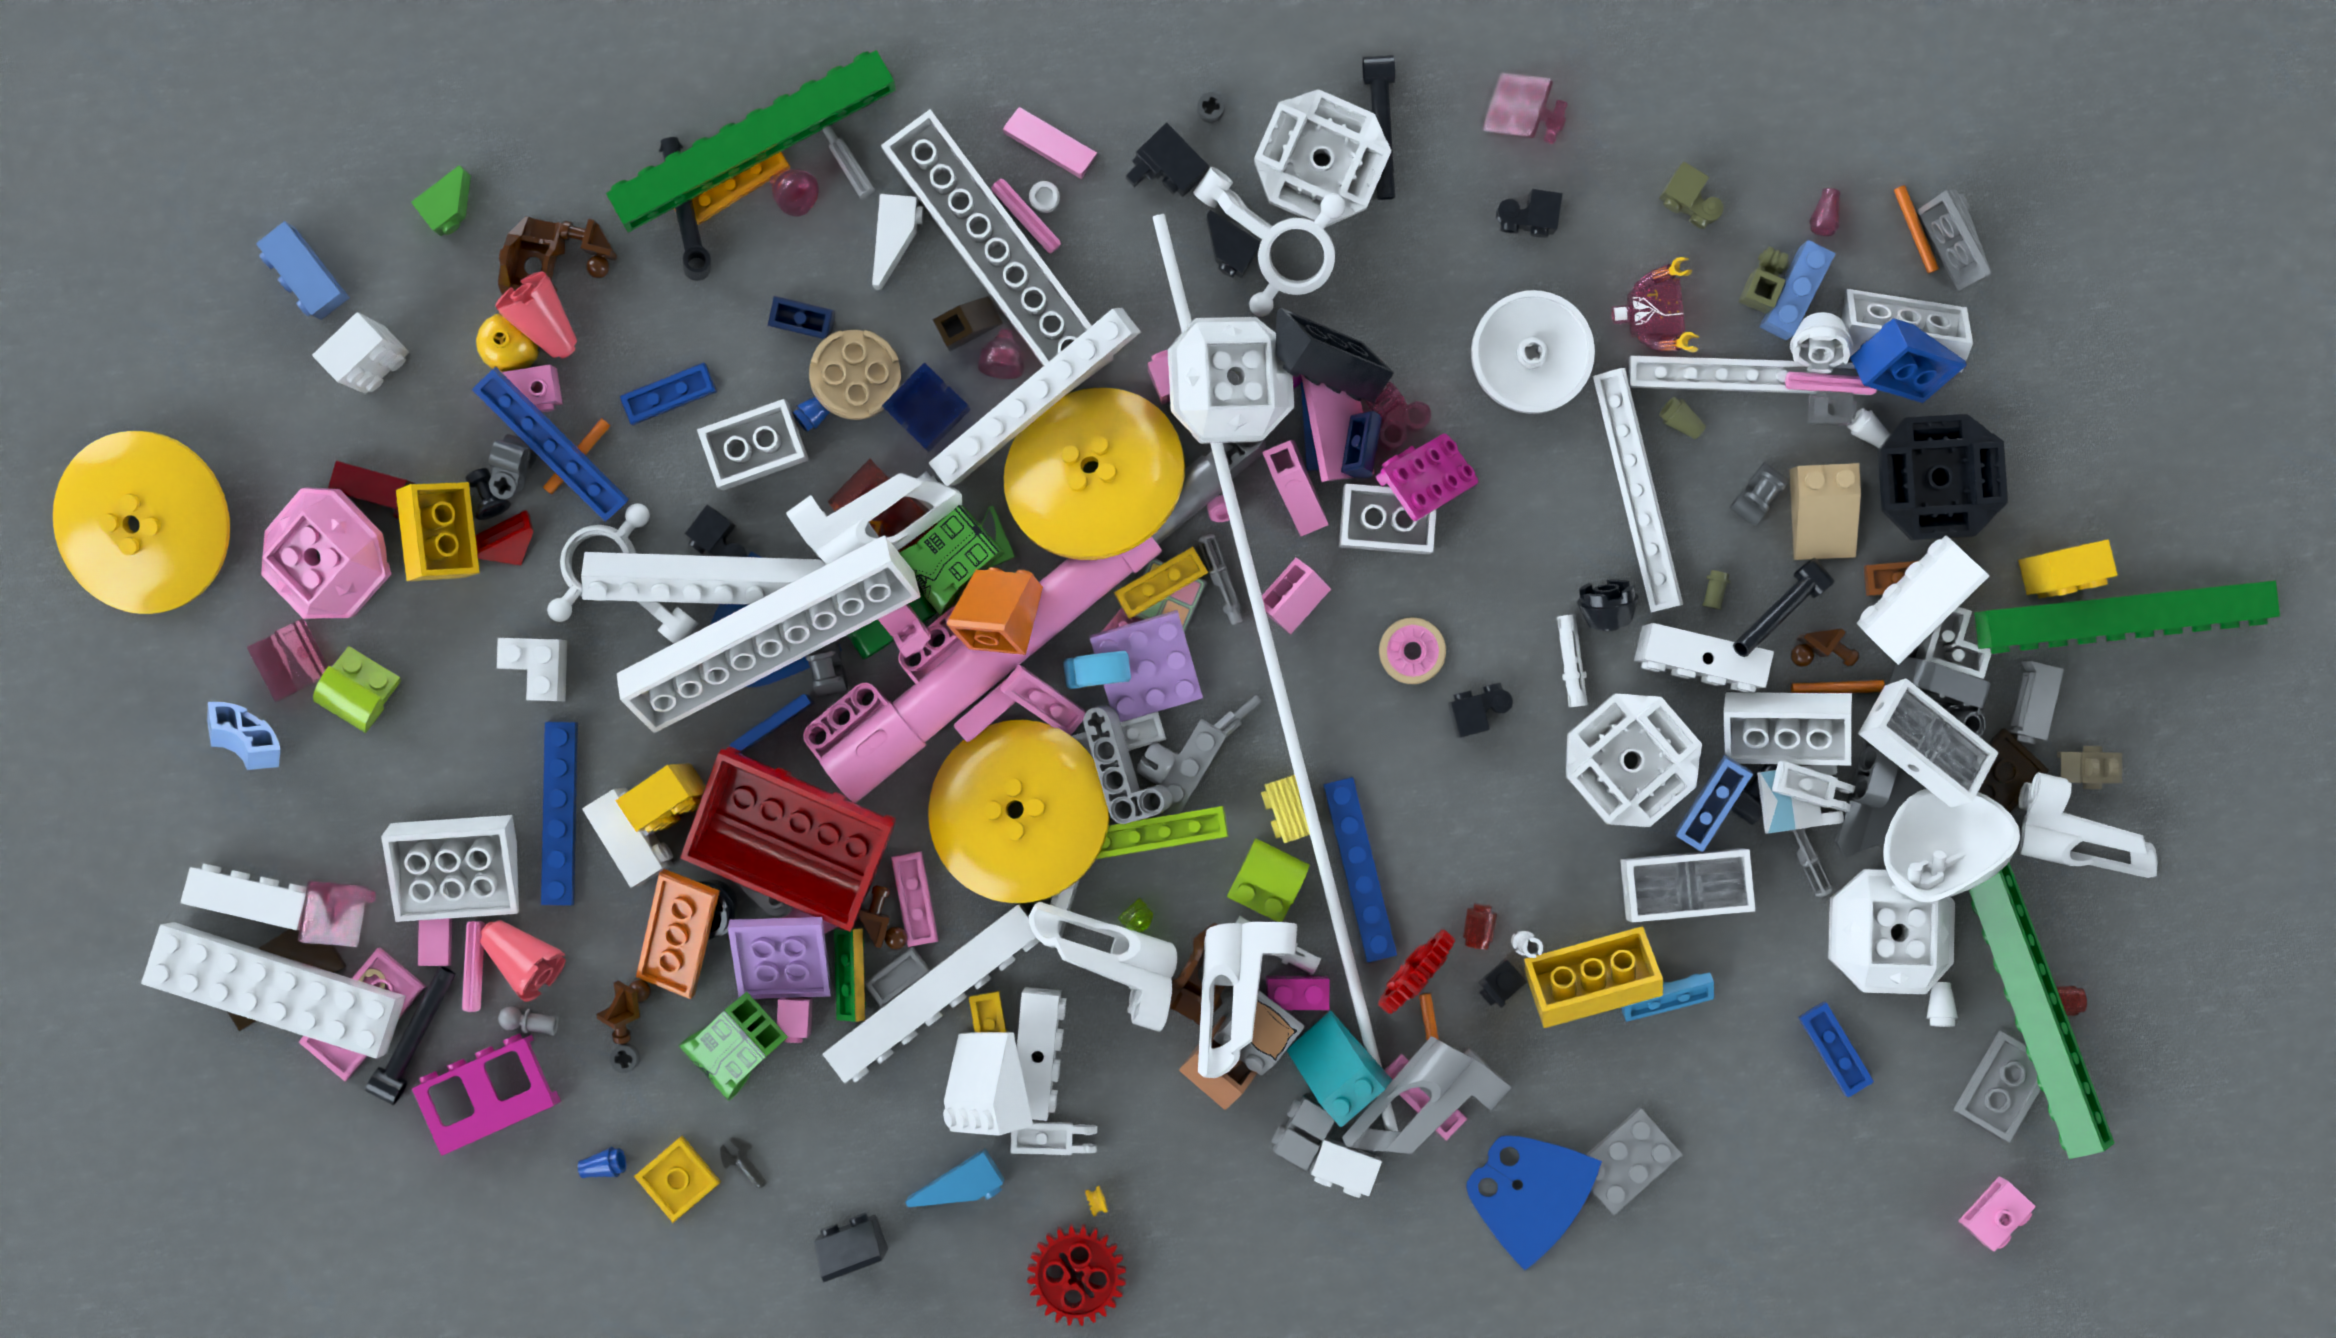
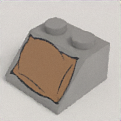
M1258 990L1252 1042L1241 1049L1240 1060L1250 1070L1262 1076L1277 1063L1303 1030L1304 1025ZM1232 1010L1228 1013L1213 1038L1221 1046L1231 1040Z

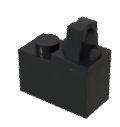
M1166 122L1136 151V157L1132 160L1135 167L1126 175V179L1135 188L1146 177L1152 181L1154 178L1158 180L1162 176L1164 178L1162 180L1163 185L1172 194L1178 192L1183 197L1205 176L1209 170V165Z

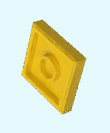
M683 1135L634 1176L672 1223L721 1183L720 1179Z

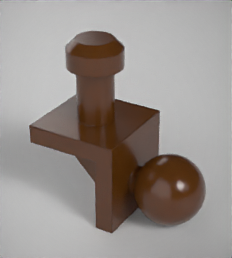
M588 219L586 229L573 226V223L569 221L563 222L559 229L561 238L565 240L570 238L581 240L580 248L588 254L595 255L586 264L589 275L598 279L605 277L610 268L606 259L616 261L618 255L612 249L600 228L601 226L592 219Z
M1840 628L1800 634L1797 640L1802 644L1792 649L1791 660L1796 666L1806 667L1812 663L1814 653L1819 657H1828L1833 652L1843 659L1842 663L1850 667L1858 661L1859 652L1855 649L1850 650L1839 642L1846 633V631Z
M875 885L871 891L874 895L870 909L861 908L858 916L875 947L881 948L883 940H885L889 948L901 949L907 943V933L901 927H891L887 930L890 917L881 913L885 898H889L890 890L887 887Z
M619 980L614 982L615 998L611 1006L596 1014L599 1021L614 1029L612 1039L616 1044L623 1045L630 1041L631 1033L627 1029L626 1024L640 1018L638 1003L644 1002L650 996V986L644 980H635L629 986Z

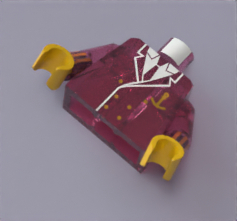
M1676 258L1672 265L1668 264L1654 269L1634 284L1633 290L1627 294L1628 305L1612 306L1613 324L1630 323L1631 336L1638 337L1640 343L1657 352L1680 351L1681 349L1691 353L1696 352L1698 348L1695 346L1688 347V341L1691 338H1699V336L1692 332H1685L1680 278H1675L1676 275L1688 276L1692 273V270H1685L1683 272L1680 270V264L1683 261L1689 260V258Z

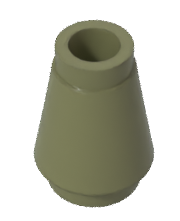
M1671 398L1660 411L1659 416L1664 419V424L1692 437L1694 440L1706 428V425L1702 423L1700 418L1683 399Z

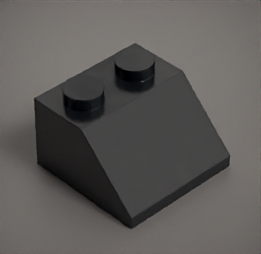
M863 1213L849 1219L850 1224L839 1228L838 1224H834L820 1230L821 1235L814 1242L823 1283L882 1261L888 1246L876 1214L867 1217V1214Z

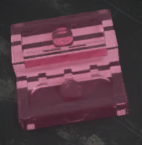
M304 619L275 631V634L247 647L275 703L319 681L328 667Z

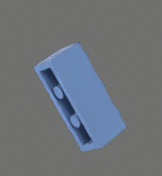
M284 221L256 243L262 251L259 254L262 261L270 269L275 268L281 275L278 281L289 293L293 291L299 299L296 304L306 316L312 315L322 320L350 298L293 225Z
M1810 240L1803 243L1783 278L1786 281L1775 308L1765 314L1759 327L1784 340L1794 336L1836 253Z
M1724 754L1675 830L1676 836L1703 852L1752 777L1751 770Z

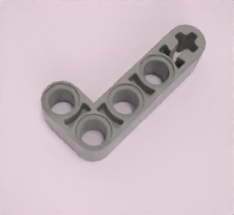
M1108 705L1088 710L1083 718L1084 728L1111 818L1117 823L1127 824L1168 810L1173 800L1170 790L1166 787L1157 785L1140 790L1116 710ZM1104 716L1105 722L1098 724L1097 718ZM1106 732L1110 733V735L1105 737H1101L1100 735ZM1107 742L1114 746L1115 753L1113 757H1109L1105 752V744ZM1116 771L1123 777V785L1121 787L1117 786L1113 780V775ZM1152 793L1157 794L1160 798L1159 808H1155L1150 802V795ZM1124 801L1128 802L1132 807L1130 816H1127L1122 811V803Z

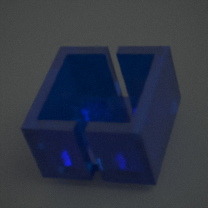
M925 362L882 405L928 453L971 410L969 405L952 388L947 387L946 383Z

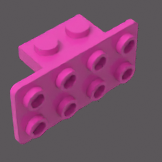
M1445 433L1417 449L1411 446L1399 455L1393 456L1382 464L1384 468L1381 470V473L1375 476L1381 487L1386 484L1389 485L1413 521H1418L1478 484V478L1473 468L1465 461L1456 443Z

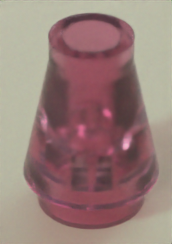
M1833 188L1823 189L1818 204L1809 220L1810 230L1813 233L1821 236H1832L1835 234V230L1840 227V191Z

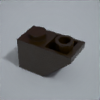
M989 296L959 305L932 319L949 352L1003 324Z

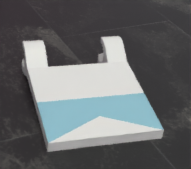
M1837 765L1802 766L1827 775L1837 774ZM1776 770L1757 773L1765 834L1844 822L1842 811L1821 813V807L1773 792L1772 787Z

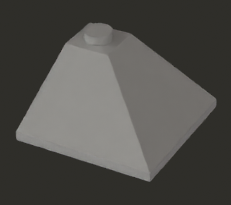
M1951 189L1939 194L1919 208L1916 213L1957 290L1960 291L1989 275L1991 270L1968 212V202L1962 194H1958L1956 189Z

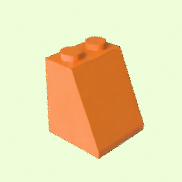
M994 567L988 568V570L976 569L952 611L947 626L969 650L1026 655L1043 586L1034 577V574L1026 570H1017L1016 573Z

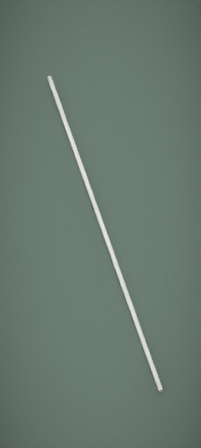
M1165 214L1153 216V221L1183 333L1192 320ZM1210 443L1364 1048L1382 1067L1223 443ZM1390 1103L1381 1113L1386 1131L1398 1132L1392 1104Z

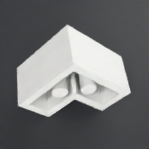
M1957 607L1920 643L1916 659L1931 661L1984 679L1991 652L1989 648L1978 649V645L1964 641L1972 611Z
M498 638L497 668L527 670L526 700L565 701L567 641L558 639Z

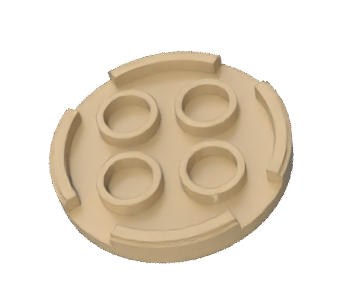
M840 330L829 335L816 348L809 367V381L816 399L825 409L845 419L861 420L880 414L893 402L900 387L901 370L899 359L894 349L879 335L867 330Z

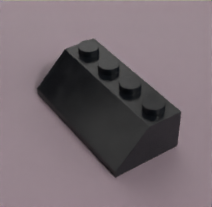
M1279 308L1277 311L1275 354L1284 363V370L1295 377H1299L1300 374L1304 375L1306 379L1316 385H1320L1322 382L1336 393L1340 394L1341 391H1345L1347 395L1357 401H1361L1363 398L1375 403L1394 372L1360 340L1282 308Z

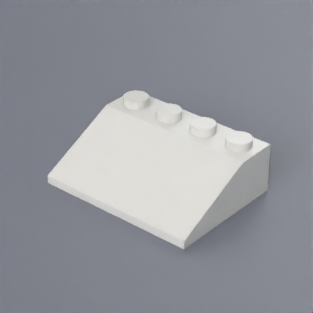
M513 815L390 823L381 836L395 922L518 914L517 841Z
M963 1032L958 1034L944 1098L945 1110L943 1116L950 1131L1003 1135L1033 1126L1013 1032Z

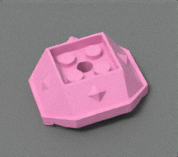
M301 488L265 530L261 575L303 619L353 617L392 575L390 565L387 563L383 533L340 489ZM317 550L320 553V560L317 557Z

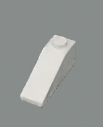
M880 194L872 282L875 290L883 289L915 237L918 224H923L924 206H919L917 197Z

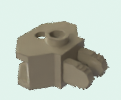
M2083 746V752H2057V758H2061V776L2057 777L2066 778L2069 783H2083V789H2102V783H2122V753L2103 752V746Z

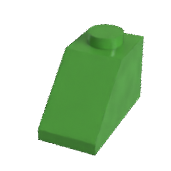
M459 165L411 201L430 228L438 235H449L455 232L460 227V222L465 219L471 175Z

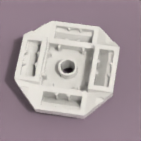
M1318 89L1278 103L1254 157V163L1269 204L1314 222L1322 212L1321 202L1324 197L1329 194L1341 196L1345 202V211L1339 218L1331 219L1326 226L1328 227L1367 209L1391 154V149L1374 113ZM1316 154H1325L1328 156L1330 163L1326 166H1318L1315 164L1313 157Z
M1257 317L1195 318L1169 347L1168 366L1171 412L1200 444L1263 441L1294 408L1293 375L1284 370V363L1275 354L1276 333ZM1229 370L1234 371L1238 375L1237 385H1233L1228 381L1227 373Z
M1613 694L1567 734L1566 778L1606 824L1651 827L1696 788L1702 743L1662 697ZM1630 751L1634 752L1638 758L1637 765L1632 769H1628L1624 764V756Z
M1863 869L1841 890H1838L1830 897L1828 959L1864 993L1927 994L1954 964L1955 902L1951 897L1933 902L1914 900L1898 889L1889 877L1886 869ZM1900 924L1902 935L1899 939L1894 940L1891 937V929L1894 925Z

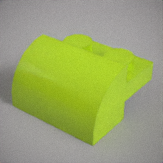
M348 646L332 667L328 666L315 688L313 700L366 733L384 710V703L400 684L401 678Z
M1255 838L1226 897L1272 920L1282 922L1303 884L1310 864Z

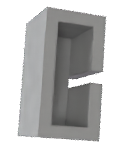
M1303 1095L1300 1101L1297 1099L1293 1101L1287 1112V1116L1290 1117L1285 1128L1279 1126L1271 1142L1275 1144L1273 1147L1274 1153L1307 1171L1320 1148L1318 1143L1320 1140L1324 1141L1335 1120L1319 1103Z

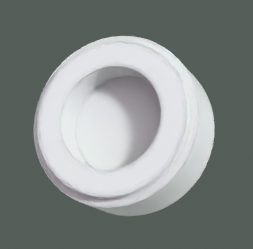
M1040 181L1031 188L1029 200L1036 211L1049 213L1057 208L1060 195L1053 183Z

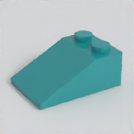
M1331 1010L1286 1050L1320 1105L1340 1127L1344 1126L1382 1093L1392 1081V1078Z

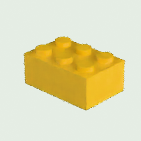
M469 482L410 484L397 489L396 496L406 581L466 578L480 573Z
M2109 539L2018 560L2026 595L2037 594L2038 599L2078 592V590L2107 585V578L2118 576Z

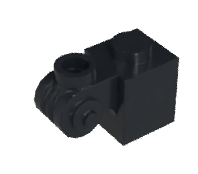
M1532 189L1528 194L1527 207L1525 209H1520L1518 202L1514 199L1502 201L1496 210V219L1501 225L1500 231L1518 233L1519 229H1523L1524 231H1530L1531 236L1538 238H1548L1549 234L1553 235L1558 229L1563 193Z
M709 505L705 506L684 533L691 538L688 544L701 554L708 551L713 556L747 557L746 549L737 543L726 544V538L736 525Z
M1501 682L1483 687L1484 693L1473 696L1470 690L1453 695L1455 701L1448 702L1457 738L1490 730L1486 717V712L1489 708L1498 714L1506 713L1512 708L1513 698L1510 693L1503 690Z

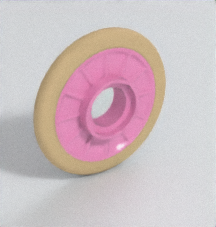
M1414 617L1404 618L1393 623L1383 634L1379 646V656L1384 669L1392 678L1406 684H1420L1430 680L1440 671L1446 657V645L1440 631L1429 621ZM1409 642H1415L1421 647V655L1415 660L1407 658L1404 654V647Z

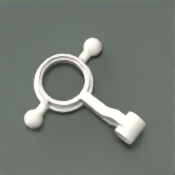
M1210 167L1193 191L1194 195L1212 208H1216L1219 203L1226 214L1262 239L1258 252V261L1261 272L1269 284L1263 292L1256 293L1251 297L1249 302L1251 312L1259 317L1270 314L1273 309V298L1278 291L1291 295H1302L1313 292L1321 287L1331 275L1335 263L1334 245L1324 228L1331 219L1339 218L1344 213L1345 202L1343 198L1337 194H1329L1324 197L1321 202L1322 212L1314 222L1305 218H1289L1272 226L1248 209L1238 194L1229 189L1233 181L1227 175L1214 167ZM1287 230H1306L1320 241L1324 250V263L1313 277L1300 281L1290 280L1282 276L1273 266L1271 260L1272 243L1281 233Z
M639 503L630 505L625 512L626 520L618 530L606 525H591L580 529L568 539L561 553L560 567L563 578L570 588L562 598H555L549 603L547 612L552 620L563 622L569 619L572 614L571 605L579 596H582V584L576 579L572 570V556L576 547L589 537L606 536L615 540L623 553L637 554L628 536L635 527H643L648 523L650 513L646 506ZM637 601L663 623L658 631L674 644L688 637L699 624L679 607H676L671 613L659 602Z

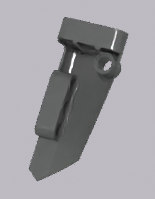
M1906 657L1899 665L1895 662L1889 684L1905 678L1908 679L1980 737L1984 733L1986 722L1980 710H1984L1991 686L1990 682L1923 659ZM1866 740L1852 782L1855 790L1853 794L1849 793L1847 803L1851 804L1850 812L1843 813L1844 822L1840 823L1835 840L1843 857L1848 858L1860 851L1885 843L1887 831L1898 808L1910 796L1926 789V787Z

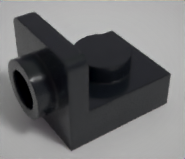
M1505 958L1478 982L1483 987L1479 993L1491 1006L1497 1003L1502 1008L1506 1005L1505 1001L1526 984L1527 981Z

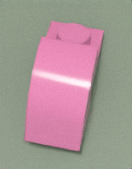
M909 604L878 619L893 637L899 650L906 658L912 653L921 651L925 647L926 642L931 639L930 632Z

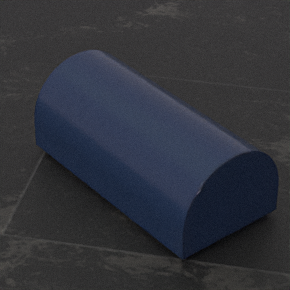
M774 296L767 326L825 339L832 333L835 310Z
M1369 411L1350 416L1341 468L1342 473L1354 478H1369L1373 475L1382 421L1380 414Z

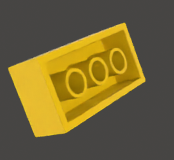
M691 763L670 764L615 801L636 832L646 830L650 833L651 831L667 830L681 820L680 814L697 810L706 785Z
M1643 926L1543 953L1540 956L1536 955V958L1529 957L1524 959L1526 978L1543 1028L1663 996V978Z

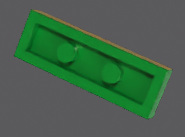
M834 928L836 1020L865 1021L864 939L862 928H852L850 932L842 928Z

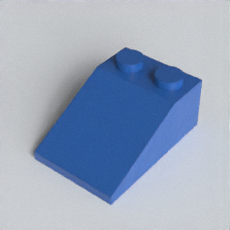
M1895 318L1884 324L1879 332L1869 341L1863 343L1860 349L1850 357L1864 386L1924 403L1967 366L1964 359L1917 326Z

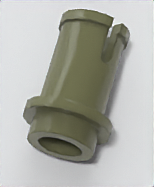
M1711 570L1710 576L1707 575L1706 579H1709L1702 606L1717 610L1722 609L1726 586L1731 582L1728 580L1729 574Z

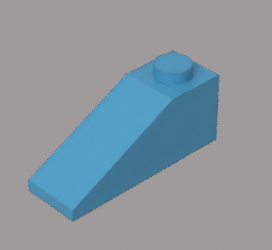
M986 1148L908 1196L905 1203L908 1207L976 1201L983 1196L988 1200L1002 1190L1000 1185L1003 1184L1005 1178Z

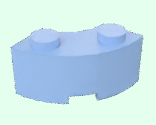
M208 702L207 723L211 747H224L235 752L243 760L247 770L279 767V742L274 731L266 721H261L256 716L247 712V708L226 702Z

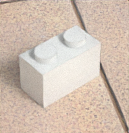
M1325 1137L1324 1141H1320V1148L1310 1168L1311 1175L1315 1176L1314 1181L1331 1187L1333 1183L1344 1187L1343 1192L1360 1198L1361 1194L1370 1196L1382 1163L1380 1157L1360 1149L1345 1147L1344 1143Z

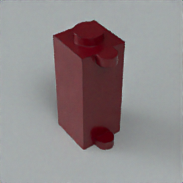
M335 461L328 489H340L347 496L394 508L393 517L399 519L396 490L415 483Z

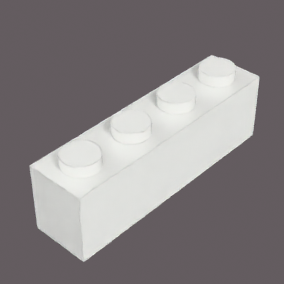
M203 863L202 869L190 867L181 904L293 930H309L318 895L307 893L308 887L290 883L287 889L278 886L279 880L260 877V881L257 882L249 880V873L235 870L231 871V875L220 873L222 867Z

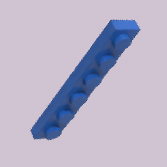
M494 367L471 389L605 522L629 500L497 367Z
M545 722L541 905H574L578 722Z
M1350 777L1323 784L1366 961L1368 963L1397 956L1354 779Z

